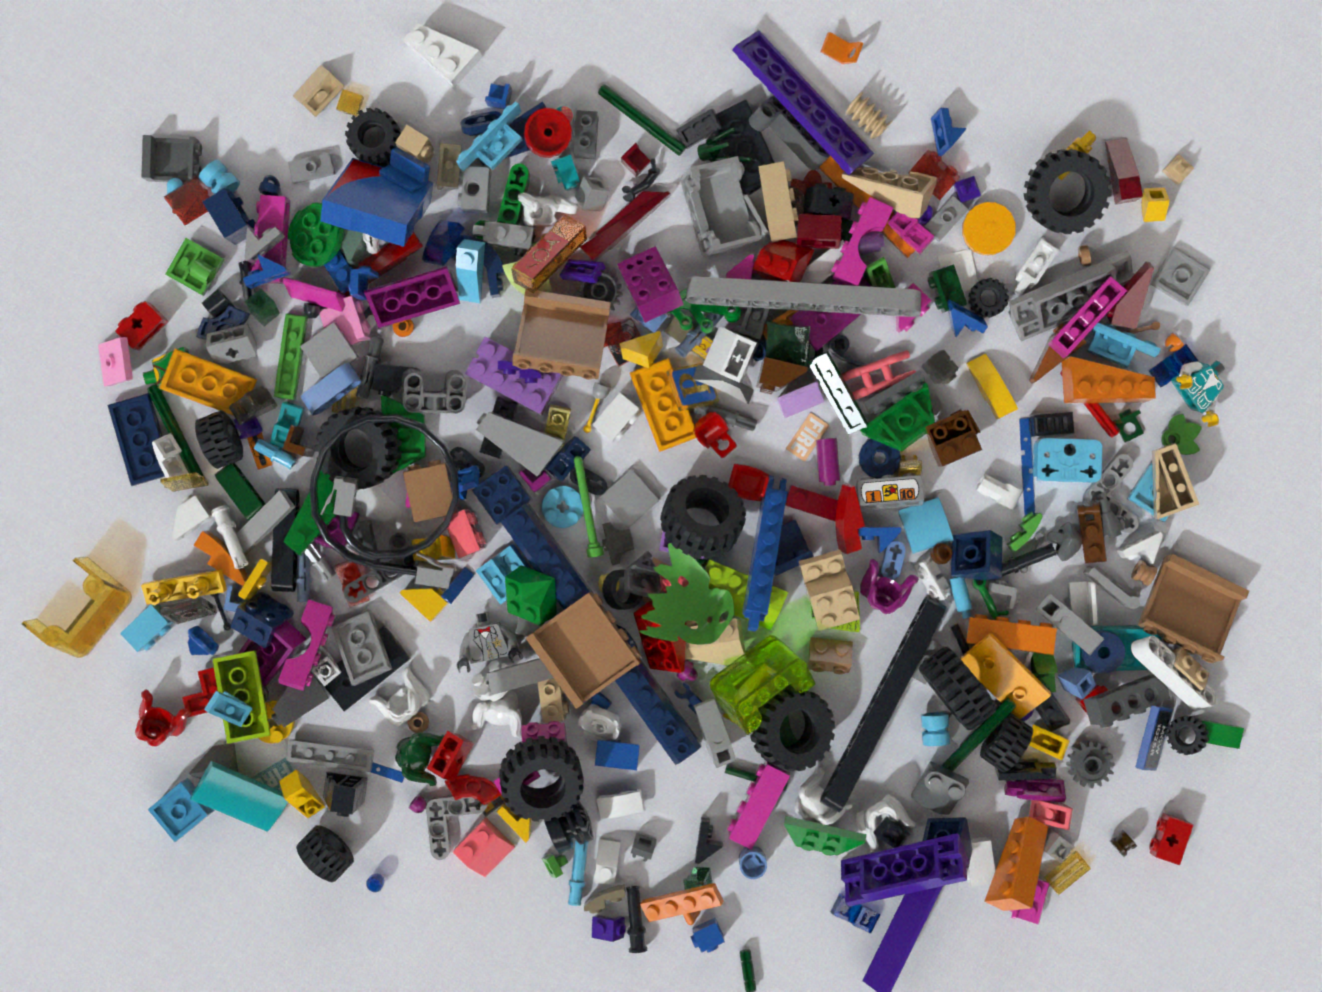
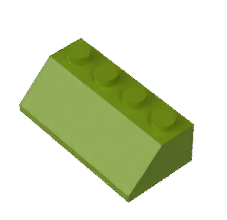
M709 559L704 569L710 576L709 589L728 590L734 602V615L749 621V618H744L745 615H743L749 575ZM772 585L768 614L765 616L764 621H759V626L769 630L772 629L788 595L786 590Z
M256 651L212 659L218 691L221 693L228 692L253 708L241 727L223 719L227 744L270 736Z

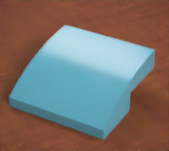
M939 497L923 502L922 506H911L898 511L913 554L933 548L938 543L945 544L953 541V536Z
M512 544L478 568L476 572L501 605L507 601L505 576L521 565L530 567Z

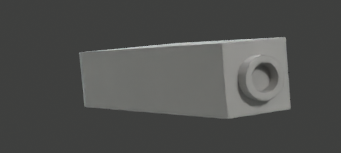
M494 412L483 413L477 421L479 426L476 430L536 476L543 472L565 442L562 438Z

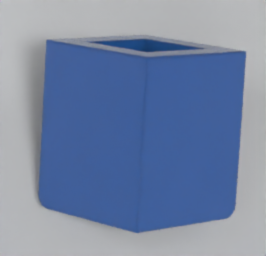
M491 83L489 94L485 97L487 106L505 109L510 103L511 85L506 83L505 86Z

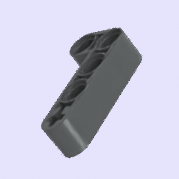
M774 95L761 103L749 118L751 127L757 131H764L770 126L811 170H817L830 156Z
M402 532L394 533L389 540L391 550H403L412 546L407 535ZM401 537L404 539L405 545L397 548L393 545V539ZM394 558L387 562L405 565L404 558ZM415 561L413 567H417L419 561ZM372 570L349 583L344 589V597L350 603L359 602L405 574L397 573L394 577H389L385 574V571ZM374 576L378 579V585L375 588L367 586L366 580L368 577ZM362 581L364 589L368 592L364 594L363 590L357 593V598L349 597L347 595L350 593L349 588L358 589L360 587L358 583Z

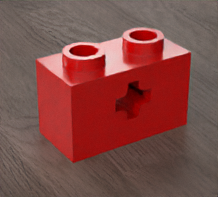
M144 301L133 308V313L129 317L123 318L118 323L119 327L115 332L120 337H127L128 345L132 349L140 351L169 321L151 303Z
M447 731L427 769L442 779L454 781L475 743L458 733Z
M1163 813L1156 823L1157 832L1155 838L1153 837L1149 844L1150 854L1156 858L1180 865L1193 824ZM1172 836L1171 840H1166L1167 837Z

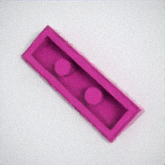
M283 278V283L292 298L343 312L345 307L343 298H346L345 295L301 281Z

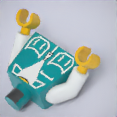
M1217 360L1211 365L1202 362L1184 364L1181 367L1180 374L1170 380L1191 410L1204 413L1201 420L1204 423L1208 422V427L1218 425L1219 423L1218 415L1215 413V404L1224 386L1218 375L1225 370V367Z

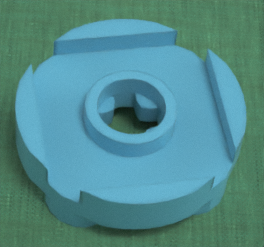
M558 486L549 490L542 501V513L545 520L557 528H568L576 524L584 513L580 494L568 486ZM561 501H565V504L569 506V509L565 510L564 513H560V509H557V504H561Z

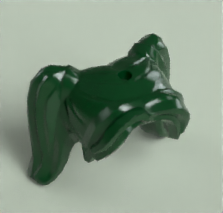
M419 732L412 734L411 737L400 740L396 747L398 751L395 755V761L402 770V776L409 781L436 786V777L426 772L425 769L430 762L431 747L439 746L445 735L438 736Z

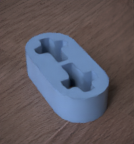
M892 541L885 548L880 569L883 577L892 580L899 577L905 556V546L901 542ZM895 544H897L901 552L896 553L895 560H893V552L890 551V548L895 547ZM892 561L894 562L893 569L896 570V573L888 577L885 568H889Z

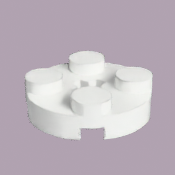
M493 660L472 678V683L474 684L473 691L481 701L486 702L489 699L492 702L497 701L508 692L491 694L487 673L490 671L508 667L505 663Z
M595 704L589 705L581 713L578 720L579 728L582 726L585 730L584 734L594 741L607 739L614 741L621 730L620 716Z

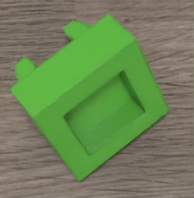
M551 854L541 858L550 876L553 878L561 876L563 872L560 867L569 863L565 855L562 856V854L556 858Z

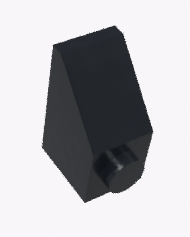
M375 364L373 390L378 391V395L391 396V392H399L402 389L403 373L405 370L414 367ZM410 376L407 382H411L417 376Z

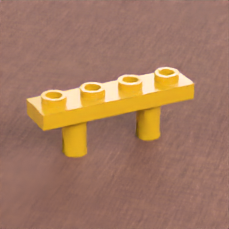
M222 570L149 581L141 584L146 605H157L161 602L186 598L195 599L198 596L223 593L227 590Z

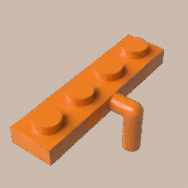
M712 883L643 899L640 905L648 922L683 915L686 923L693 925L701 910L721 906L724 900L716 884Z

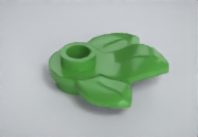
M1178 414L1171 418L1168 429L1163 432L1161 436L1162 445L1172 444L1168 440L1169 436L1172 435L1174 437L1173 443L1177 444L1180 454H1195L1200 449L1193 440L1198 436L1202 427L1195 423H1186L1184 414Z

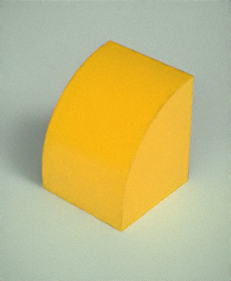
M1165 187L1143 189L1141 208L1144 222L1165 221L1170 202Z

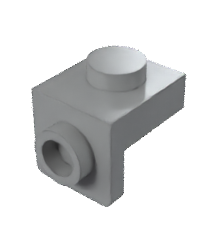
M995 579V583L988 582V591L1007 595L1006 608L1013 609L1014 605L1018 604V588L1007 586L1008 582Z

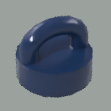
M266 175L260 183L258 190L263 195L279 196L281 188L276 177Z

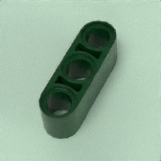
M235 463L223 467L214 474L217 481L248 521L266 504Z

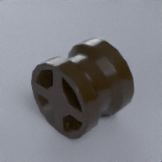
M1124 830L1119 832L1118 837L1109 840L1123 857L1127 855L1130 849L1137 847Z

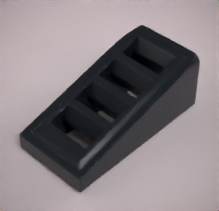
M1073 412L1029 416L1031 437L1074 433ZM1063 417H1067L1068 429L1065 430ZM1048 418L1051 419V431H1048ZM1055 418L1059 419V430H1056ZM1039 419H1043V431H1040Z

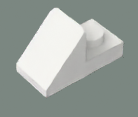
M1153 532L1118 549L1117 552L1120 558L1132 560L1140 556L1141 551L1146 563L1153 564L1163 535L1161 532Z
M599 839L594 883L615 885L620 841Z

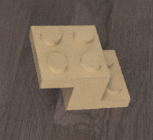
M841 550L799 561L806 593L813 609L818 631L860 619L853 587L845 569Z

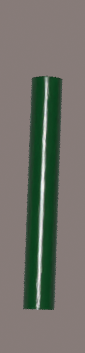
M726 765L724 772L753 782L758 777L756 773ZM786 783L783 791H786L788 783Z

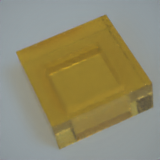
M342 89L336 110L357 117L364 97Z

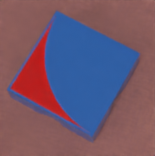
M352 158L322 200L321 222L365 233L374 238L404 247L414 231L415 224L423 217L431 204L434 182L428 181L427 185L411 193L379 175V170L384 167Z

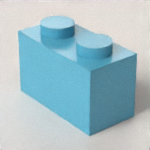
M151 604L120 634L137 652L148 651L156 644L154 641L159 636L163 637L172 629L170 625L175 621L159 604Z

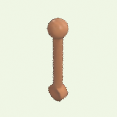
M1153 322L1149 326L1125 332L1134 334L1150 329L1158 330L1160 323Z

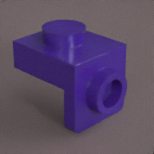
M600 915L592 917V938L610 942L624 938L626 932L625 917L610 918Z

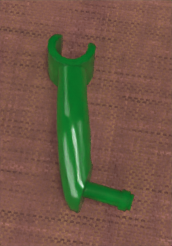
M976 579L972 580V586L980 591L986 607L994 620L1000 615H1009L1007 610L997 612L994 601L985 586L986 580H981L982 585H977Z

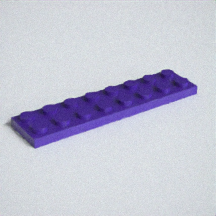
M759 30L736 44L732 49L739 60L752 71L754 76L767 87L768 91L781 102L848 175L873 156V151Z

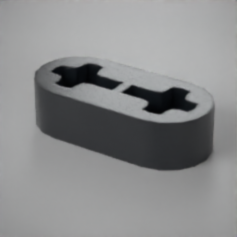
M455 447L450 451L459 470L469 468V463L473 466L479 465V479L484 476L485 466L466 449ZM461 451H463L464 454L462 455V457L466 459L467 462L464 463L461 460H458L456 462V456L454 455L455 452L460 453Z
M574 467L570 472V479L574 484L578 485V481L575 480L574 472L576 469ZM584 467L585 477L588 478V492L594 495L604 494L607 490L606 480ZM590 480L594 482L601 480V485L604 487L603 490L598 489L595 492L594 486L589 484Z

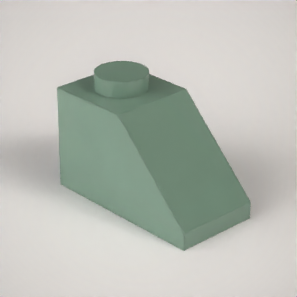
M344 229L341 246L347 262L355 269L358 267L367 245L363 240V233Z

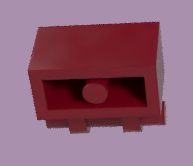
M813 213L798 214L797 247L839 249L842 216H835L834 214L815 215Z

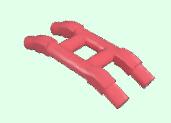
M905 350L849 370L841 375L845 381L860 375L862 376L865 387L851 392L855 400L887 389L916 371L912 370L893 377L889 365L910 358L909 351ZM881 368L885 380L873 384L869 372Z

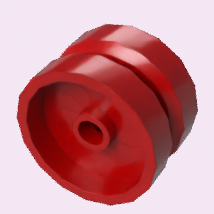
M553 108L537 110L529 117L525 125L524 138L526 145L532 153L539 157L552 158L559 156L566 150L571 140L572 128L569 120L562 112ZM544 130L552 131L551 136H545Z

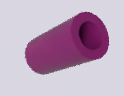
M837 438L816 440L819 482H823L824 486L836 485V481H840Z

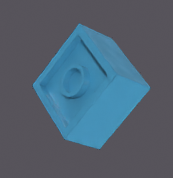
M189 778L180 782L148 809L174 842L186 835L215 811L212 808L190 800L196 787Z

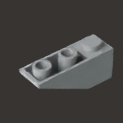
M1051 594L1036 608L1044 618L1089 655L1104 640L1102 636Z
M711 698L694 705L708 753L715 767L719 768L736 761L732 744L715 699Z

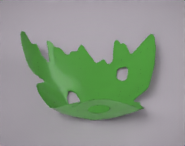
M669 543L668 550L672 566L659 564L658 567L653 568L661 576L669 580L671 586H666V594L649 593L648 596L652 599V605L655 610L648 611L647 614L642 615L643 619L661 626L647 627L648 630H640V632L668 641H678L677 637L679 636L690 644H711L718 640L734 616L735 610L732 595L728 590L709 589V574L689 554L688 556L683 554L681 549H676L672 546V543ZM679 576H683L689 581L687 587H683L678 583ZM728 611V618L725 622L720 623L721 615ZM712 616V622L709 623L707 619ZM689 620L695 621L698 624V628L692 629L685 625V622Z

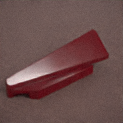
M669 191L641 192L596 233L597 236L584 243L580 248L591 261L596 262L670 197Z

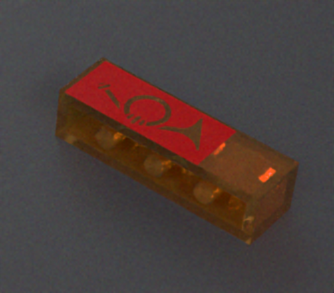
M566 214L556 221L554 226L546 234L542 235L540 240L533 247L529 248L519 261L514 263L511 268L514 283L534 294L587 240L586 226Z

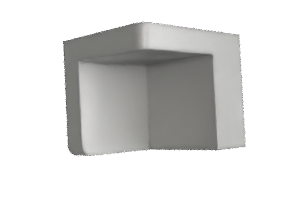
M583 177L575 198L582 210L601 211L610 190L602 178Z

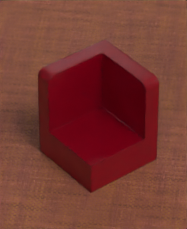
M637 143L621 157V163L635 177L651 163L650 159L639 149Z

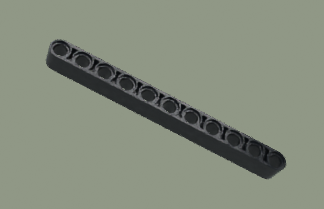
M929 596L923 599L821 795L820 803L837 812L843 810L946 611V606Z

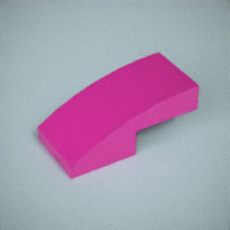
M897 212L888 222L889 226L919 254L934 240V235L920 225L916 218H910L905 214Z

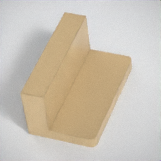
M321 65L296 91L293 97L317 117L344 85Z

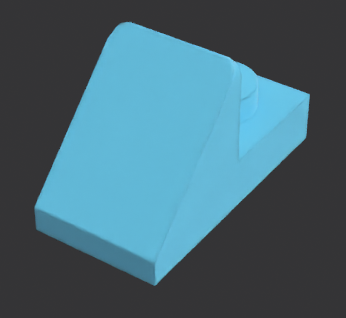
M215 691L204 710L241 727L253 708L228 692L221 693Z

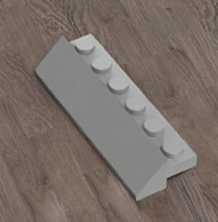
M1128 251L1009 300L1010 311L1008 313L1019 339L1024 341L1055 328L1061 323H1067L1109 277H1112L1124 287L1134 275L1131 255Z

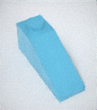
M464 239L457 247L456 273L459 299L462 301L481 303L485 242Z

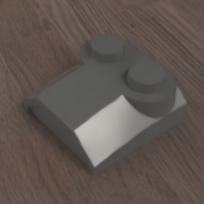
M930 761L914 788L911 797L920 805L938 814L949 815L957 802L964 797L969 779Z

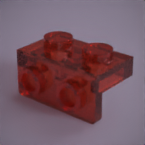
M927 150L908 172L909 174L910 172H918L937 177L932 194L939 200L943 198L960 178L958 171L953 166H947L942 161V157L938 156L937 152H931L930 150Z

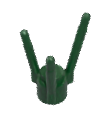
M731 128L712 139L706 140V143L700 144L697 148L700 160L715 162L732 158L717 157L720 153L719 149L729 146V143L717 144L715 142L733 133L735 128ZM738 157L739 162L751 161L750 157Z

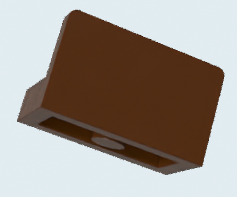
M291 425L283 449L301 456L313 457L315 449L299 444L305 428Z

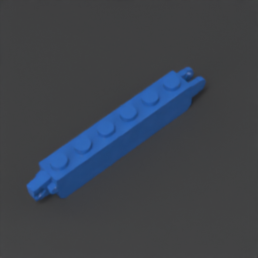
M769 475L765 495L760 504L743 606L744 618H749L747 630L754 632L758 630L759 621H764L765 616L768 614L787 491H785L787 479L781 478L779 490L773 489L774 476Z

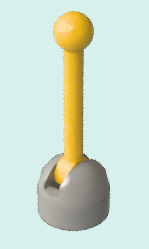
M594 383L593 395L596 399L587 425L583 427L585 433L591 432V423L599 401L608 396L610 387Z

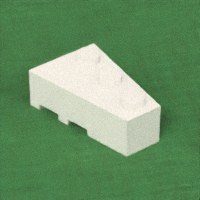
M419 23L404 38L407 46L453 88L458 85L482 58L480 50Z

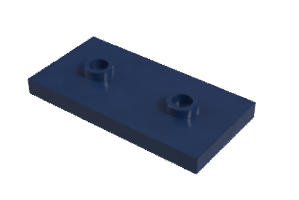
M149 393L107 405L131 486L165 477L152 445L154 440L163 436Z

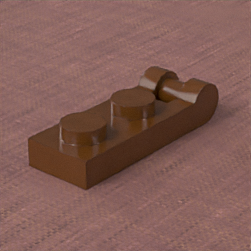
M1093 503L1091 506L1077 505L1085 564L1106 562L1107 556L1100 504ZM1086 514H1094V519L1086 520Z

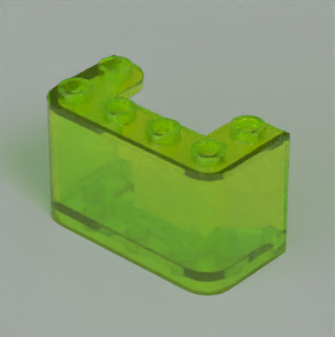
M769 635L717 673L711 679L709 686L721 710L749 735L761 724L762 717L758 710L760 706L790 684H792L797 692L803 693L816 683L806 662L778 637Z

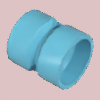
M218 159L210 162L199 175V179L208 188L212 187L211 191L214 194L224 188L234 193L240 185V181L231 172L227 173L228 168Z
M943 712L921 714V725L925 729L922 732L923 745H949L950 732L946 730L949 726V714Z

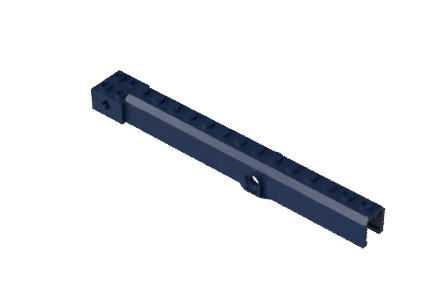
M504 466L479 484L478 487L472 489V492L495 524L499 525L502 523L535 571L555 578L556 600L563 610L590 591L593 593L529 504L533 499L509 466ZM614 622L617 628H622L629 637L627 640L631 647L635 646L638 649L636 642L629 632ZM642 660L638 666L636 665L615 680L675 765L681 763L702 747L698 737Z

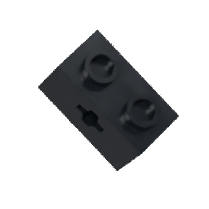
M816 183L814 187L806 188L804 213H813L815 215L834 214L835 216H842L841 221L851 219L854 194L846 192L845 188L834 187L831 189L828 188L827 184Z

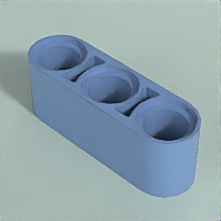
M346 363L302 394L301 399L311 415H318L361 383V379L352 365Z

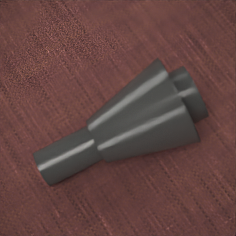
M1107 498L1099 500L1103 512V535H1108L1109 538L1121 535V530H1124V527L1114 512L1111 511Z

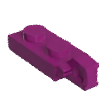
M1060 779L1006 781L1004 786L1005 795L1017 796L1019 799L1065 802L1066 800L1064 780Z

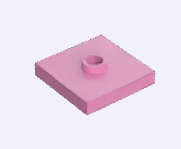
M120 337L99 344L104 386H113L133 380L127 337Z

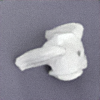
M520 193L518 195V201L524 206V226L549 227L558 221L555 218L556 212L575 214L578 209L575 203L556 194L546 197H533L528 193Z
M409 667L405 668L402 674L405 687L394 694L388 702L377 695L369 699V702L375 704L384 717L396 726H401L405 721L411 719L422 706L430 701L427 690L412 674Z
M509 690L502 697V700L498 699L492 702L489 699L486 702L477 704L473 711L472 730L482 728L484 721H488L493 725H510L512 735L517 738L522 737V716L517 710V704L519 703L517 694L513 690Z
M818 767L815 773L801 785L794 808L795 812L806 821L831 825L845 811H850L852 804L847 802L843 810L837 812L820 803L824 789L819 784L825 776V771L823 768Z
M887 794L882 801L877 802L866 811L863 810L856 814V824L861 833L867 834L866 840L870 845L871 852H875L880 844L878 837L873 832L886 816L895 823L899 821L906 828H914L916 825L909 818L898 798L892 794Z

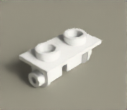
M931 557L914 565L917 576L923 581L927 588V593L932 599L941 601L951 594L949 591L951 588L944 576L939 579L936 578V575L940 574L941 571Z

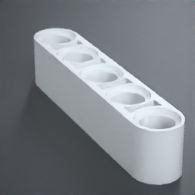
M1149 636L1132 643L1131 650L1135 658L1191 709L1199 710L1216 705L1217 696L1215 691L1208 684H1206L1203 690L1195 686L1174 666L1176 655L1157 637Z

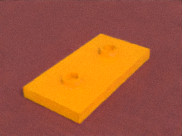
M174 348L159 389L219 411L223 410L225 413L237 417L244 415L257 379Z
M669 358L653 363L650 369L643 367L630 372L659 452L696 438L693 432L694 422L687 405L684 406L681 403L672 376L674 370Z
M992 633L960 657L975 677L1001 703L1006 698H1010L1015 702L1016 708L1011 713L1019 719L1023 718L1051 696V692Z

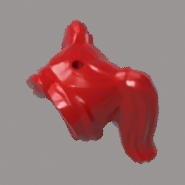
M145 689L141 692L142 702L139 708L140 719L135 729L136 737L139 740L146 741L148 745L156 747L162 744L169 736L177 737L182 734L186 727L187 717L191 713L189 709L183 708L179 710L176 716H173V714L161 707L152 706L153 696L149 690Z

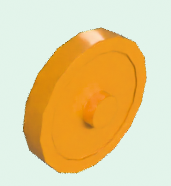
M984 202L976 205L966 214L962 223V236L966 245L973 252L980 255L993 256L1003 252L1012 243L1016 234V223L1012 213L1005 206L996 202Z

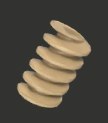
M861 92L848 106L846 115L854 113L852 120L860 119L858 126L866 125L864 132L872 131L870 138L874 139L879 137L893 121L885 123L888 116L879 117L881 109L873 111L875 103L867 105L869 97L862 100L863 92Z

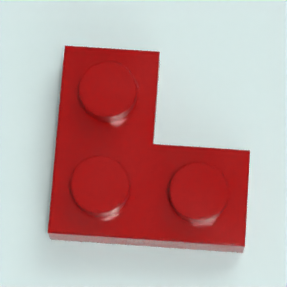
M214 667L197 671L202 692L182 697L185 709H189L191 712L188 717L208 713L204 709L215 691H218Z

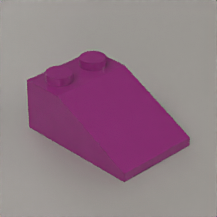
M286 621L276 628L271 644L267 648L248 638L237 654L256 651L262 685L267 686L283 668L286 659H291L307 638Z

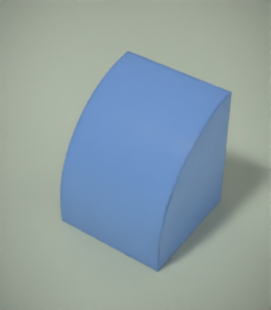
M1071 668L1057 676L1063 690L1080 699H1083L1096 686L1091 672L1084 668Z

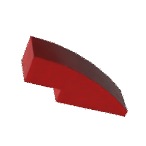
M847 483L841 487L835 523L838 549L845 554L862 549L857 529L865 526L855 486Z

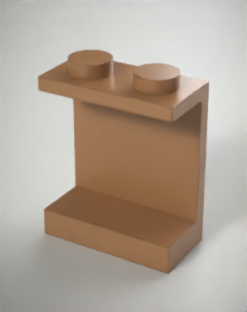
M440 459L428 462L429 466L420 467V464L407 466L408 470L403 472L414 522L447 515L453 497L446 469L447 464L446 462L441 463Z

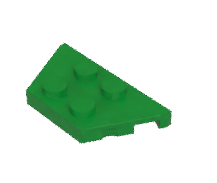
M925 382L920 390L911 392L869 422L867 427L860 429L861 434L901 452L927 434L925 427L935 423L928 384Z
M386 395L381 396L382 413L398 414L425 424V414L408 412L402 403ZM393 422L391 426L392 428L397 427L399 432L396 436L402 442V445L398 446V451H402L401 458L396 460L399 462L396 470L392 471L393 474L426 457V436L419 430L397 422Z
M785 816L784 826L795 846L801 847L806 851L814 850L828 856H837L866 842L867 834Z

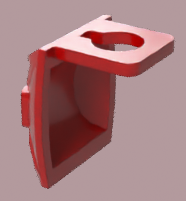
M710 412L700 418L695 424L693 432L697 440L707 449L711 447L720 458L726 457L737 447L736 442L727 434L729 429L725 420L718 413ZM720 439L729 442L727 449L719 450L718 441Z
M734 464L728 484L731 489L734 488L738 492V497L751 501H762L769 481V474L751 466Z

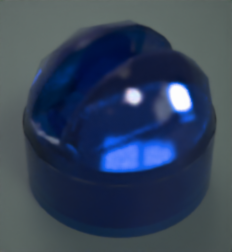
M378 873L372 874L366 881L368 890L379 892L384 886V877Z

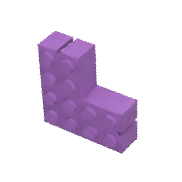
M484 337L476 352L479 355L478 359L473 357L465 374L543 415L563 375L536 370L543 375V379H538V383H525V379L519 378V371H516L515 375L503 374V371L498 370V361L513 362L514 351Z

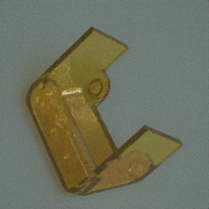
M76 557L73 562L89 574L83 582V591L91 600L66 631L57 625L47 627L37 618L22 622L25 628L46 645L76 658H82L90 654L132 600L130 591L89 557Z

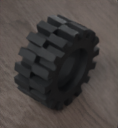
M992 278L982 279L971 288V292L968 295L970 297L968 303L972 306L970 307L971 310H974L975 314L982 315L981 317L984 318L996 316L1004 311L1009 299V295H1007L1009 291L1007 288L1005 289V284L1003 282L1000 283L998 279L994 280ZM991 290L996 294L994 305L986 306L982 303L981 294L983 291Z
M1195 716L1178 717L1167 727L1166 737L1168 736L1169 738L1167 742L1168 744L1171 743V748L1177 750L1179 754L1192 755L1198 753L1206 747V742L1209 741L1207 737L1209 730L1206 731V724H1203L1201 719H1196ZM1184 727H1190L1195 732V740L1190 744L1183 742L1180 738V731Z

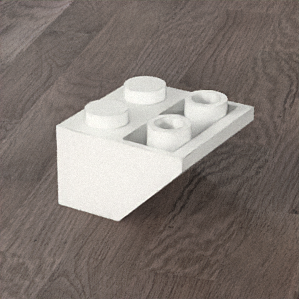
M719 326L703 366L740 383L744 379L759 343Z

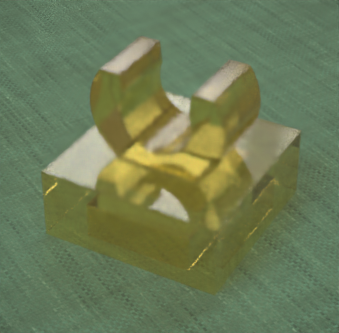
M902 455L898 468V477H903L907 473H915L916 476L921 475L922 460H918L917 456L913 455L912 460L906 461L905 455Z

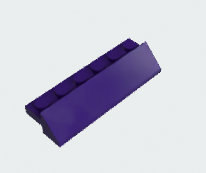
M956 833L841 860V880L845 883V903L848 906H854L967 881L966 865L970 863L959 834Z
M943 886L904 894L862 980L864 983L877 992L892 991Z

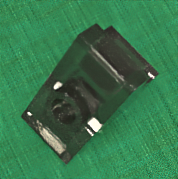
M262 385L245 393L241 399L231 404L229 409L238 423L242 425L275 409L278 405L268 389Z
M612 522L602 524L606 538L602 539L604 551H609L612 566L620 564L623 553L635 549L631 530H618L612 525Z

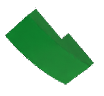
M1201 721L1203 724H1206V731L1209 730V734H1207L1209 741L1206 743L1240 749L1244 728L1214 721Z

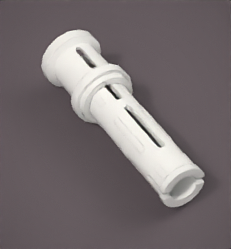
M219 506L211 511V515L215 517L217 522V531L224 537L235 569H241L244 565H248V561L235 532L236 523L231 519L229 506Z

